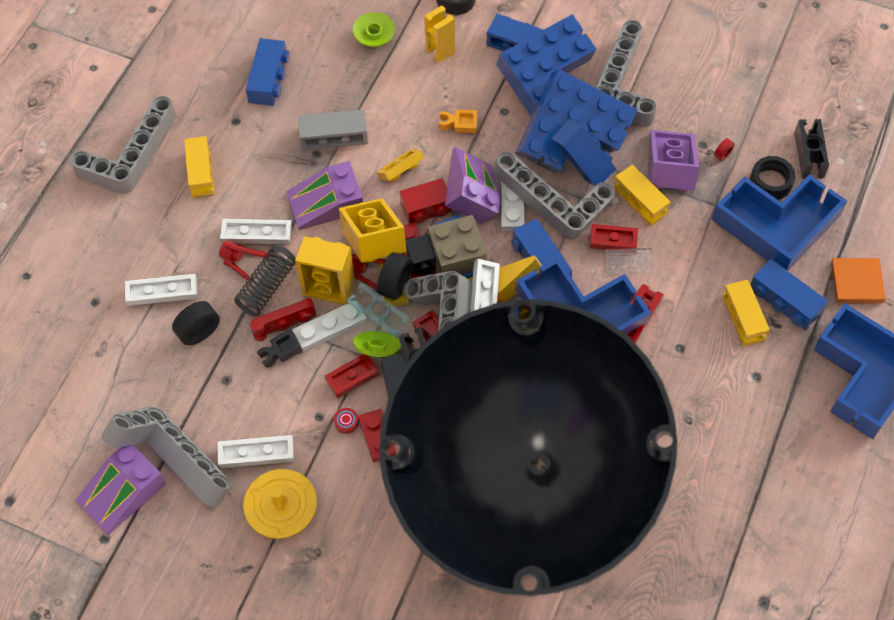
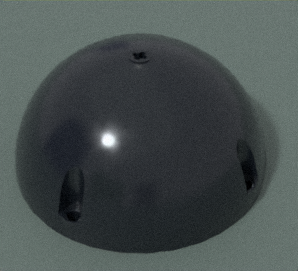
M521 299L495 303L469 312L441 328L418 349L403 368L390 393L382 420L379 452L382 478L390 505L403 530L423 554L444 571L470 585L501 594L536 597L538 595L561 593L588 584L616 568L640 546L655 526L668 500L676 469L678 442L673 408L663 381L649 358L629 336L607 320L579 307L549 300ZM521 311H531L529 318L524 320L518 318ZM664 435L670 436L673 440L668 447H661L657 444V441ZM398 444L400 446L399 453L395 456H389L390 447ZM538 460H542L546 464L541 467V470L534 466L538 464ZM531 576L536 577V588L532 591H526L523 583Z

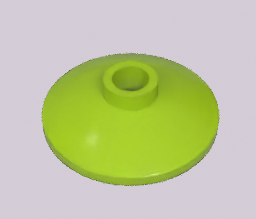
M380 12L366 13L355 21L353 35L364 46L380 47L389 43L394 37L395 24L386 14Z
M366 331L357 334L353 339V346L357 351L375 359L395 355L401 349L400 340L386 332Z

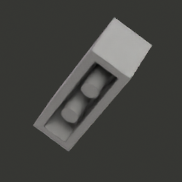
M354 109L344 112L298 116L302 151L368 144L365 110Z

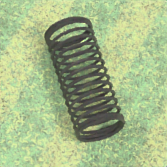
M272 245L268 251L269 253H266V257L263 258V261L260 262V265L257 266V269L254 270V273L251 274V277L242 286V289L239 291L240 293H237L234 297L236 305L249 315H260L261 310L264 309L263 306L267 305L266 302H269V298H272V294H275V290H278V286L284 281L283 278L287 277L286 274H289V270H292V266L296 264V257L281 245ZM275 251L283 253L288 258H290L293 263L289 262L287 259L277 254ZM246 291H249L254 297L247 294ZM240 299L244 300L249 306L256 309L258 313L247 308L240 301Z

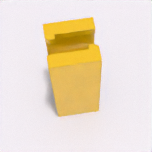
M442 5L424 15L425 50L429 54L435 51L434 60L437 63L455 54V19L450 14L445 18L446 9Z
M207 136L184 139L188 186L191 190L192 198L215 195L211 154Z
M633 164L615 176L617 182L614 184V190L650 226L668 214L669 210L667 207L670 206L671 202Z
M749 280L725 285L726 291L723 292L722 298L743 347L766 341L767 337L765 334L769 333L770 329Z

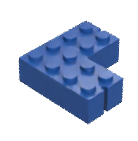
M573 14L500 53L496 65L531 117L552 72L560 69L569 73L590 61L596 51V47L587 34H581L583 28Z
M558 69L552 72L515 154L531 162L538 161L537 165L553 173L561 171L567 158L551 138L569 119L577 123L581 121L590 129L588 133L601 143V148L609 152L618 151L627 135L625 129L630 128L638 109Z
M809 174L781 203L744 176L732 188L731 193H728L716 205L712 220L767 261L772 259L789 271L841 216L847 200L829 189L823 204L820 203L826 185Z
M558 257L541 266L538 273L534 270L516 282L515 291L521 299L549 300L579 307L607 320L625 334L647 323L651 315L650 310L640 295L635 297L637 291L626 274L583 296Z
M844 303L832 322H830L819 337L814 351L853 375V378L840 394L830 412L848 424L851 421L855 422L854 428L874 439L894 410V333Z

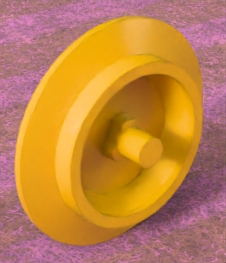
M288 469L272 470L259 476L249 486L243 502L244 514L249 525L257 533L273 539L288 538L300 533L310 524L317 509V495L312 483L304 475Z

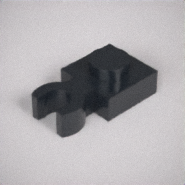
M290 328L271 339V347H263L257 351V354L261 358L269 355L266 360L262 361L263 365L268 368L275 363L277 358L283 363L303 351Z

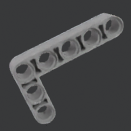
M628 20L622 26L596 88L638 109L632 124L647 127L654 122L656 102L648 97L620 89L639 46L642 25L638 21Z
M158 96L153 100L117 161L87 151L75 152L70 160L77 177L119 193L131 192L175 120L176 115L171 99L167 96Z
M508 151L501 152L497 156L493 167L494 175L561 235L571 240L579 237L609 206L615 195L613 186L602 182L597 184L573 207L513 153ZM501 164H507L509 167H503ZM518 178L524 179L526 182H520ZM534 193L541 194L543 198L537 197ZM598 194L604 195L606 199L601 198ZM552 208L558 209L560 213L554 212ZM584 208L589 209L592 213L585 212ZM569 223L575 224L577 228L571 227Z
M455 271L442 272L409 279L404 285L403 294L408 299L423 306L440 303L439 331L444 326L470 312L472 281Z
M147 407L114 414L101 436L107 445L114 448L147 442L196 496L210 507L219 506L231 487L229 479L173 420L157 407Z

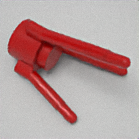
M228 240L224 241L219 250V256L225 259L223 264L231 267L248 280L250 276L234 264V262H239L243 253L263 258L266 257L267 252L244 247Z
M351 253L355 279L377 290L376 283L360 274L367 271L368 263L384 264L386 259L361 263L357 255Z

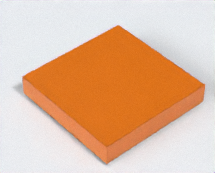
M832 258L831 267L836 303H884L886 298L880 258Z

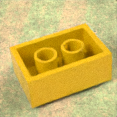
M383 198L339 208L342 234L361 263L374 262L379 258L388 257L392 252L398 254L407 252L404 226Z
M304 236L295 259L302 295L341 305L348 304L355 284L351 248L341 242L332 243L324 241L319 237L310 238Z

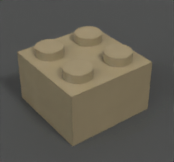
M473 215L428 227V237L436 257L439 273L455 271L463 275L473 272L474 261L477 259L487 261V252Z

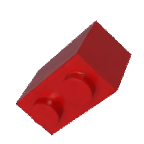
M443 178L400 191V203L409 224L413 222L422 223L427 219L437 216L442 217L452 212V209L445 206L447 187Z

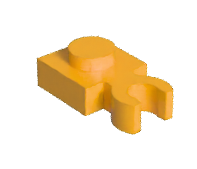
M456 109L455 115L442 111L440 112V120L447 121L439 122V129L448 130L451 127H455V133H477L478 110Z

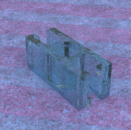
M361 282L358 286V291L362 293L365 290L373 297V300L365 308L356 302V296L352 294L348 302L397 338L402 330L398 328V330L394 331L385 321L392 312L403 318L401 323L404 325L408 324L411 318ZM375 305H385L386 311L383 316L377 317L374 315L373 308Z

